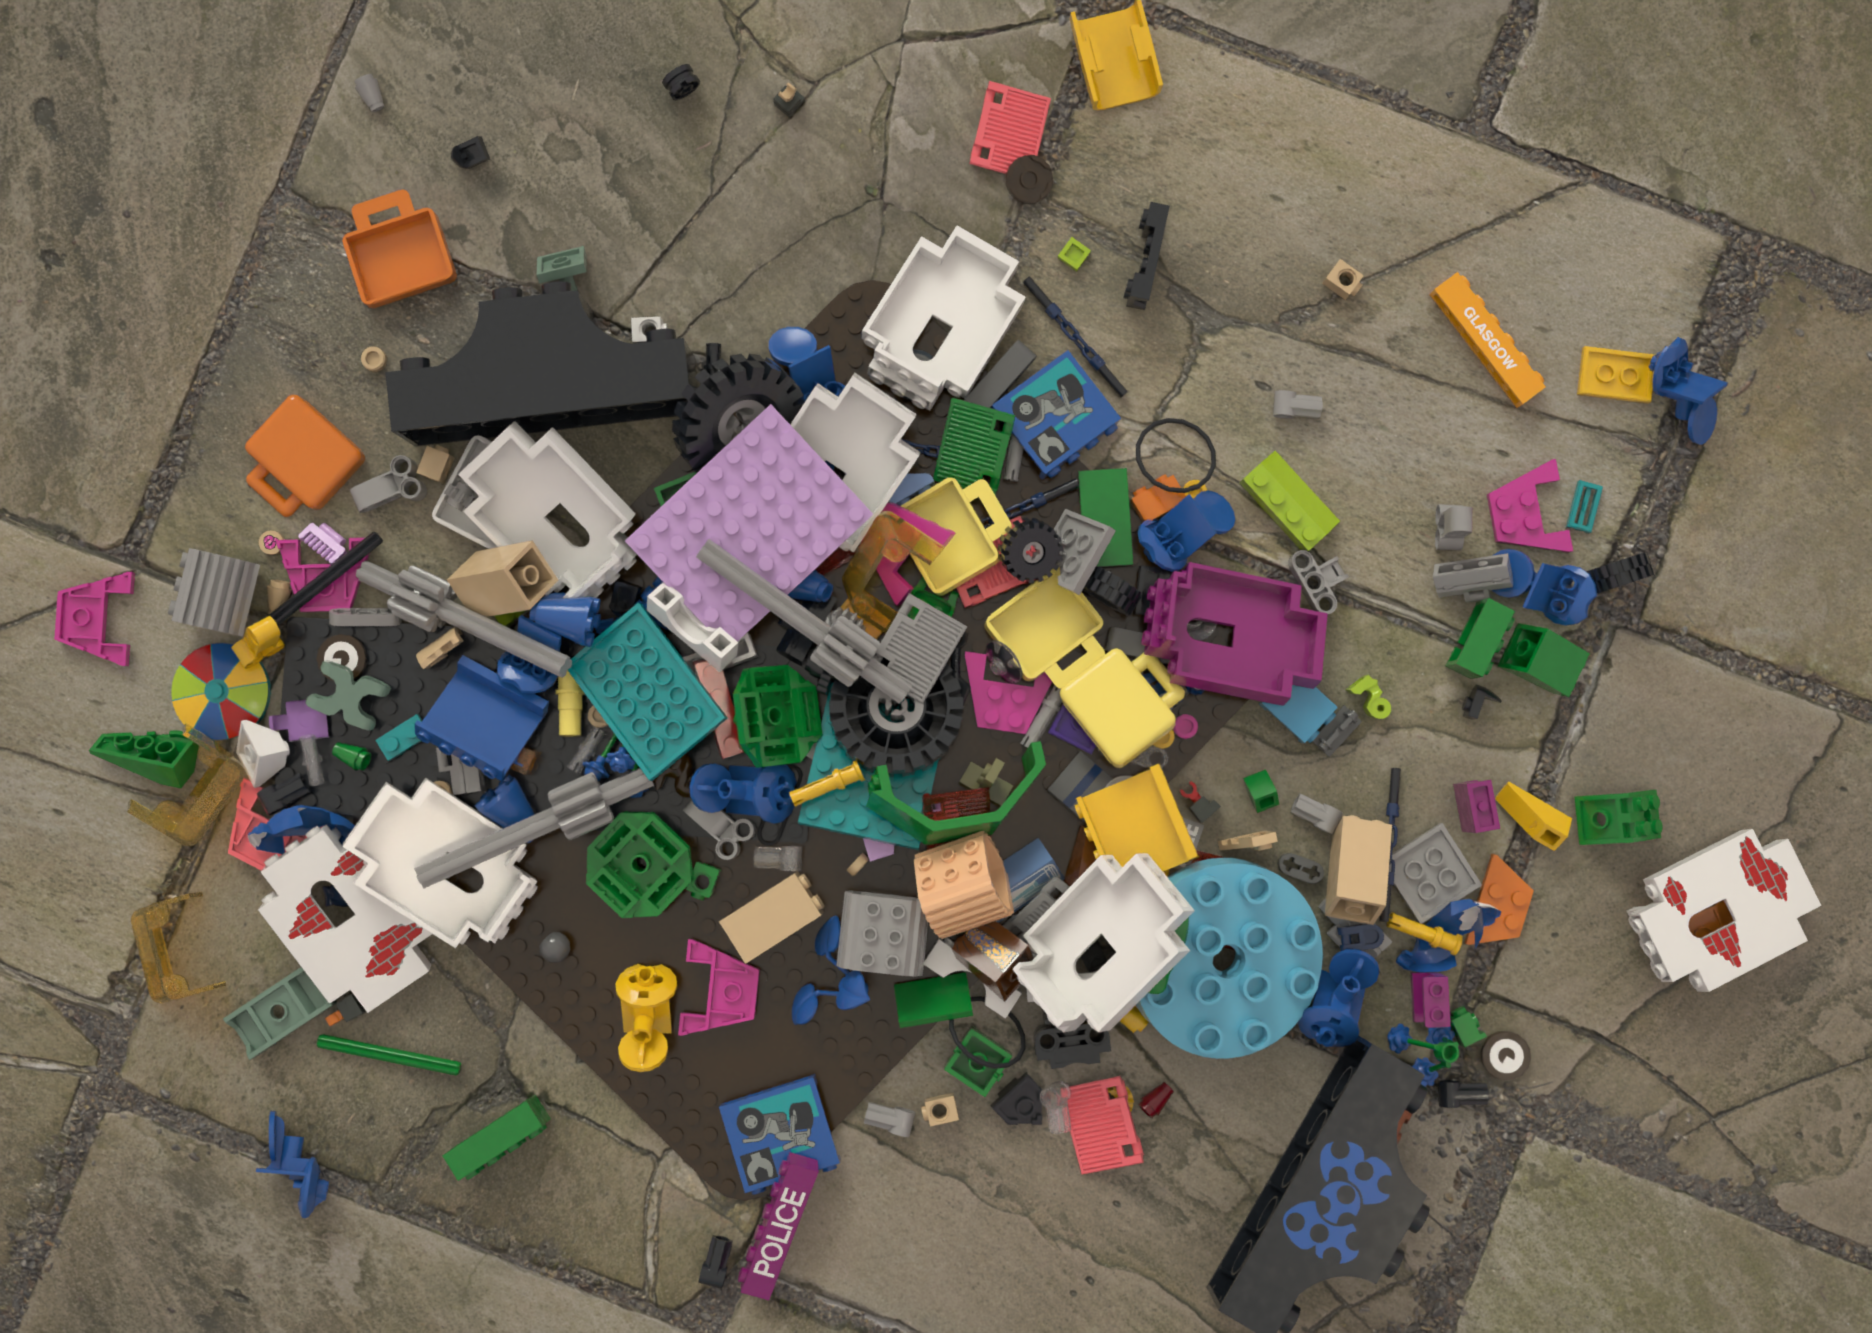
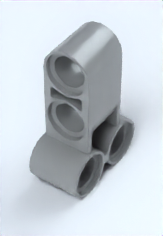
M398 455L390 463L391 471L351 488L350 492L359 513L371 511L403 496L416 502L423 500L427 495V487L422 481L414 478L418 469L416 462L404 455ZM403 462H408V470L405 473H401L400 465ZM416 483L418 491L416 494L410 495L409 488L412 484Z
M1446 504L1437 505L1435 517L1437 525L1435 534L1436 550L1461 551L1463 549L1464 537L1472 533V507Z
M692 799L683 809L689 817L718 841L715 850L721 859L731 860L736 858L740 853L739 841L751 840L756 834V826L753 821L749 819L734 821L723 810L714 813L701 811L694 805ZM742 823H746L750 827V833L746 837L740 836L738 832V827ZM725 842H731L734 846V852L730 856L725 855L722 851V846Z

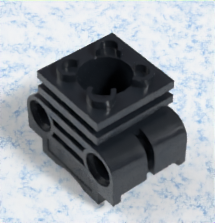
M1042 1009L1045 1024L1039 1025L1033 1033L1037 1061L1048 1060L1051 1069L1064 1068L1073 1063L1095 1064L1100 1063L1099 1053L1111 1051L1108 1031L1101 1032L1097 1037H1090L1089 1033L1093 1028L1090 1027L1087 1022L1088 1019H1086L1076 1030L1062 1032L1048 1020L1047 1013ZM1050 1034L1053 1037L1049 1043L1043 1044L1040 1042L1043 1035Z

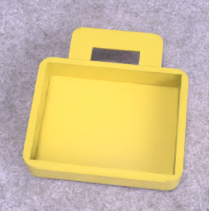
M946 478L901 505V507L918 514V516L928 521L931 520L939 526L956 533L944 550H937L923 536L910 553L927 585L936 595L942 596L1000 561V553L993 541L1000 538L1001 534L1005 535L1008 533L1005 529L1008 526L1012 528V524L987 481L980 479L962 489L956 479ZM978 497L994 522L993 525L986 529L970 503Z
M1059 567L1057 571L1054 568L1050 571L1053 574L1051 577L1048 578L1044 575V581L1038 582L1036 580L990 614L985 622V629L999 648L1002 645L1011 653L1014 658L1010 662L1015 668L1019 667L1020 675L1024 680L1033 681L1045 672L1054 685L1061 689L1103 657L1105 651L1093 636L1102 628L1103 619L1082 592L1080 595H1077L1058 585ZM1082 644L1087 653L1062 671L1057 662Z
M1117 648L1109 651L1060 690V697L1064 706L1107 760L1116 768H1122L1175 727L1176 718L1170 708L1185 696V691L1180 685L1170 683V674L1167 673L1166 667L1157 657L1144 655L1143 653L1131 662L1125 653ZM1148 668L1167 692L1162 697L1155 692L1141 673Z

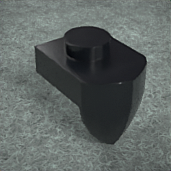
M481 136L454 146L451 151L452 161L464 169L473 168L490 160Z
M621 579L616 580L609 604L610 610L617 616H623L638 601L642 586Z
M1476 684L1470 696H1467L1463 702V717L1471 720L1478 719L1484 699L1499 703L1502 701L1491 690Z

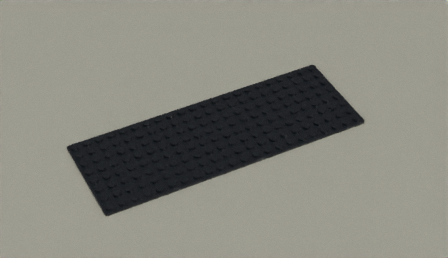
M290 617L287 622L280 715H287L285 702L306 700L311 694L330 696L336 692L335 682L323 676L317 663L318 649L325 640L334 635L353 636L366 649V668L361 676L354 680L355 682L362 676L368 675L388 684L391 690L385 697L368 694L361 699L360 705L362 710L373 716L376 721L373 730H365L348 724L343 718L342 709L334 715H326L329 738L289 742L288 729L279 730L282 740L288 743L290 753L287 755L285 767L276 773L275 784L278 785L302 773L307 779L311 790L310 793L289 803L287 808L304 805L323 808L335 814L362 816L386 782L411 798L425 778L432 782L445 781L452 787L450 771L439 772L436 753L438 746L430 742L424 743L421 741L393 760L388 761L375 740L416 714H419L423 720L456 674L457 662L462 655L497 673L498 660L506 651L460 629L462 632L460 637L463 639V642L447 652L448 656L431 668L423 669L417 660L416 654L453 628L452 626H443L442 628L437 626L436 631L428 632L414 624L400 623L397 626H334L329 624V619ZM563 636L561 638L560 652L569 656L570 659L586 647ZM669 640L681 657L697 653L683 641ZM754 645L758 655L757 658L723 670L732 704V693L737 686L743 669L789 665L805 680L814 684L816 690L818 687V678L809 675V672L805 670L806 663L814 649H811L804 664L800 666L791 661L790 658L787 659L776 651L777 646ZM558 678L554 685L547 690L534 693L549 701L548 712L519 754L517 762L523 764V767L513 763L506 774H510L518 780L535 814L552 807L548 799L550 790L585 775V767L582 763L596 761L597 757L602 755L614 734L609 725L599 728L589 722L588 712L593 704L585 694L582 695L581 736H559L558 695H555V691L558 690ZM713 731L688 751L693 762V773L704 764L710 763L722 765L728 771L729 765L755 767L744 752L723 759L719 755ZM618 738L609 753H615L619 750V747H622V743ZM340 742L366 748L367 752L371 753V761L368 767L363 771H355L333 756L332 750L335 744ZM447 755L448 766H452V757ZM805 756L802 762L793 763L802 772V781L799 788L807 785L812 765V759ZM606 762L604 767L609 774V778H601L599 782L602 785L631 772L632 769H628L624 773L614 772L611 770L610 764ZM790 768L794 773L796 781H798L799 775L797 770ZM484 775L486 791L490 788L494 791L499 786L500 780L497 778L491 779ZM666 777L662 788L656 790L655 783L653 782L654 786L644 791L641 797H628L610 805L614 819L622 811L653 812L679 836L714 838L683 811L685 806L691 801V798L679 796L674 788V778ZM486 791L454 796L477 810L475 805L481 800L480 797ZM802 804L794 807L790 816H788L778 842L805 843L807 841L808 826L798 824ZM726 813L734 821L740 819L753 821L756 826V834L751 840H759L757 832L762 820L760 816ZM765 821L761 830L762 839L764 841H774L779 833L782 822L773 824ZM610 823L595 830L603 831ZM742 823L738 827L740 836L746 837L749 835L750 827L748 824Z

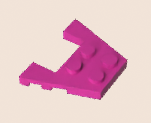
M1556 459L1546 462L1487 494L1495 542L1557 550L1566 553L1573 551L1569 530L1544 534L1535 485L1560 480Z
M891 502L886 504L861 542L894 603L902 605L914 588L897 572L899 567L923 536L940 551L944 550L956 533Z
M349 538V550L365 538ZM298 539L276 540V545L283 558L282 562L288 572L294 594L331 566L330 564L301 565V541ZM369 554L299 609L300 612H329L331 609L352 608L361 582L356 577L357 569L361 568L362 562L368 560Z
M125 572L118 576L107 577L100 581L58 591L54 640L89 652L118 665L129 666L130 645L105 643L108 594H134L135 573Z
M965 651V661L977 727L1026 734L1052 683L1051 679L1044 672L1034 680V687L984 680L987 654Z
M688 939L686 962L711 964L706 1015L681 1012L678 1035L683 1036L755 1019L760 969L747 963L745 964L743 961L694 939Z

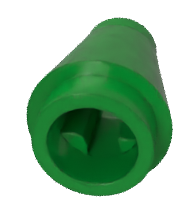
M338 742L332 750L333 756L355 771L365 770L371 761V753L367 752V749Z

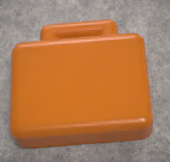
M398 190L353 206L352 215L357 230L344 235L342 242L360 298L369 308H377L450 284L456 280L457 273L437 214L430 208H422L415 211L410 195L406 190ZM398 206L401 216L371 225L369 215Z
M298 395L288 396L245 444L246 451L259 462L247 475V484L284 517L292 516L303 503L314 510L322 509L365 461V455L361 449L310 403ZM269 473L292 492L287 500L264 480Z

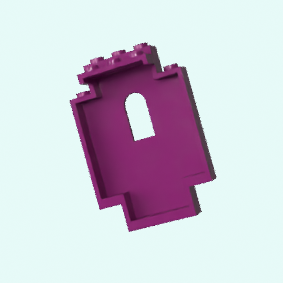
M1189 562L1184 570H1180V572L1174 571L1169 579L1158 578L1155 584L1149 587L1147 600L1150 601V606L1146 609L1144 622L1147 623V631L1143 632L1141 645L1145 646L1144 655L1170 660L1167 673L1170 674V683L1284 706L1291 699L1292 685L1314 689L1322 681L1328 613L1300 608L1302 585ZM1192 620H1202L1234 627L1232 647L1191 638L1187 632V624Z

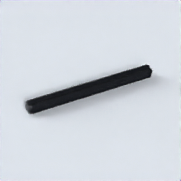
M372 532L268 616H271L277 626H279L383 542L380 535Z

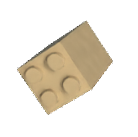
M533 540L476 551L447 581L466 608L489 617L530 610L551 589L558 579Z
M1354 815L1342 817L1331 839L1325 916L1374 925L1386 907L1392 825L1385 824L1380 820L1369 821L1360 819Z
M794 873L719 921L745 964L824 913L822 908L825 905L818 894L813 896L809 890V887L812 885L805 874Z

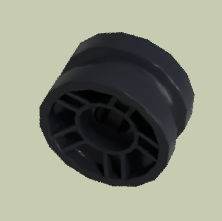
M683 64L670 71L664 77L662 84L665 89L670 90L671 98L676 101L685 98L695 91L700 85V80L697 75H693V69L689 64Z

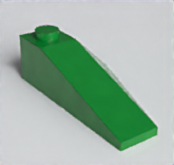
M173 730L169 734L157 735L155 731L147 732L146 735L133 736L131 732L102 734L89 749V752L96 757L156 783L181 789L194 773L200 736L199 734Z

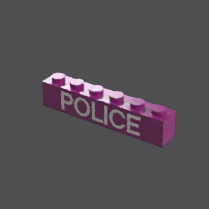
M789 1152L786 1161L782 1160L779 1168V1175L781 1176L778 1182L773 1183L771 1189L770 1204L766 1203L763 1209L762 1225L758 1224L755 1230V1244L748 1248L746 1255L747 1265L745 1268L742 1267L739 1272L738 1282H741V1293L765 1300L770 1299L819 1173L818 1160Z

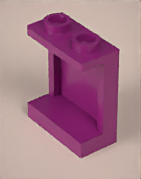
M1472 780L1453 784L1462 832L1480 833L1501 829L1491 780Z
M1410 972L1413 1022H1424V1026L1427 1028L1450 1027L1448 976L1437 972Z

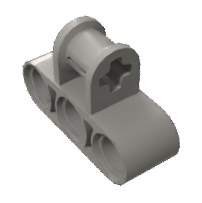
M1300 550L1290 556L1288 560L1289 569L1298 585H1302L1301 590L1312 610L1328 613L1329 615L1337 608V600L1330 587L1349 578V576L1344 574L1340 567L1338 556L1318 566L1310 552ZM1297 556L1305 558V568H1299L1296 565L1295 559ZM1309 577H1313L1318 581L1316 590L1308 587L1307 580ZM1321 598L1329 601L1330 608L1328 611H1324L1319 607Z

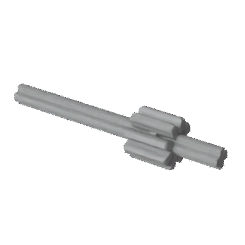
M710 539L707 540L696 557L816 643L817 647L811 654L810 659L846 686H851L860 675L897 703L902 702L912 688L911 684L873 657L880 647V642L843 615L839 616L832 626H829Z
M367 560L363 561L361 568L357 569L356 577L359 578V581L392 596L388 599L387 606L391 609L393 615L428 632H434L437 626L442 628L446 623H449L561 678L571 668L572 660H570L569 656L453 602L457 595L448 581L417 566H410L408 571L403 569L397 575Z
M640 768L602 785L598 782L593 772L550 790L548 799L552 805L551 808L414 868L417 874L416 877L424 889L559 828L564 831L568 840L575 839L612 822L614 816L610 805L653 787V781H650Z

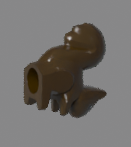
M688 752L653 780L656 790L662 788L666 777L675 779L674 788L679 796L691 798L690 782L694 773L693 762Z

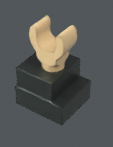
M788 82L787 86H784L774 97L773 103L785 115L791 118L806 100Z

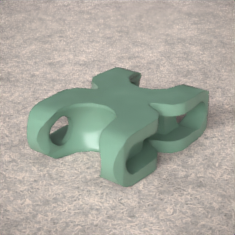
M329 660L323 661L321 671L334 680L336 692L330 696L311 694L305 701L306 705L325 715H334L342 709L343 718L348 724L365 730H373L376 721L373 716L362 710L360 705L361 699L368 694L385 697L390 693L391 687L368 675L362 676L355 682L353 672L349 667Z

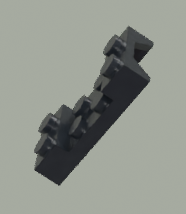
M1150 202L1149 208H1144L1139 229L1143 230L1141 237L1147 238L1143 254L1147 255V258L1143 257L1139 273L1135 272L1133 279H1128L1123 296L1124 299H1128L1126 307L1145 310L1146 303L1150 299L1170 208L1169 205Z

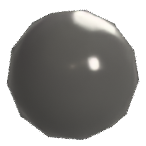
M552 932L539 946L542 957L552 963L562 962L571 950L570 941L560 932Z

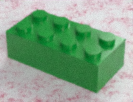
M535 1094L450 1149L442 1157L458 1181L464 1177L468 1181L485 1169V1163L489 1167L505 1156V1150L511 1153L527 1141L525 1137L528 1136L531 1140L542 1133L543 1130L548 1128L546 1123L551 1118Z

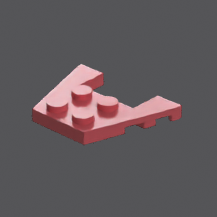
M244 777L240 784V795L237 800L235 822H233L228 854L262 871L266 866L264 862L274 854L278 856L282 854L256 850L249 842V832H252L253 828L260 823L267 824L270 819L253 811L259 799L257 793L264 789V787L254 788L251 781ZM283 836L284 848L295 840H298L300 843L307 836Z

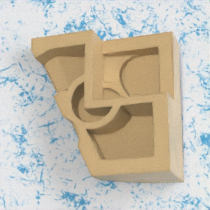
M454 626L419 651L416 657L420 666L423 669H429L448 656L447 652L463 642V639L460 637L462 634L460 629Z

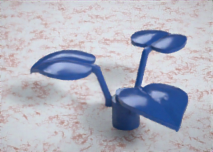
M836 915L831 917L820 928L815 938V951L817 955L824 956L826 954V958L835 966L837 961L832 957L831 952L836 951L839 946L841 928L839 918ZM836 966L846 975L839 983V992L815 991L812 984L803 986L797 992L792 1005L794 1025L806 1024L813 1018L818 1007L817 997L819 995L836 996L837 1007L841 1010H850L870 1000L868 984L864 981L863 974L855 970L849 972L847 969Z

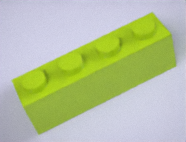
M1276 450L1239 482L1300 550L1309 551L1340 522Z

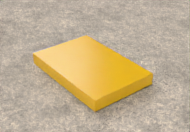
M1589 346L1582 347L1577 395L1651 403L1653 372L1650 371L1649 365L1654 354Z

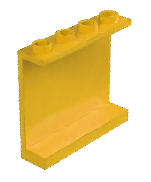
M1160 764L1150 767V770L1085 797L1080 796L1076 798L1078 804L1074 805L1080 819H1085L1088 826L1084 828L1089 842L1094 841L1097 850L1093 851L1096 860L1100 855H1113L1119 864L1124 867L1135 854L1148 853L1164 872L1199 857Z

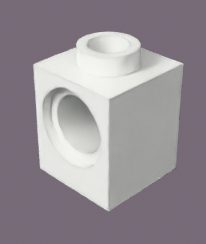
M661 317L631 318L633 344L647 342L644 332L650 326L656 329H668L667 323L663 324Z

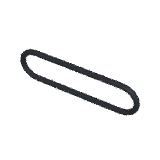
M788 764L789 768H794L798 772L799 778L795 789H799L802 781V772L796 765ZM788 817L782 822L779 833L772 842H766L762 839L761 830L765 821L761 820L757 832L759 841L767 846L776 844L782 835Z

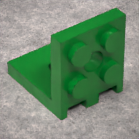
M1657 789L1617 794L1574 796L1579 845L1634 843L1661 838L1663 826L1659 818L1660 799L1657 795ZM1599 813H1603L1606 818L1603 826L1597 821Z

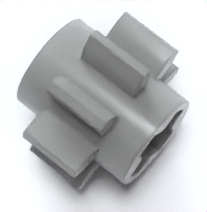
M458 482L456 486L449 484L444 494L449 496L446 502L461 512L464 507H468L476 500L471 497L474 490L461 482Z

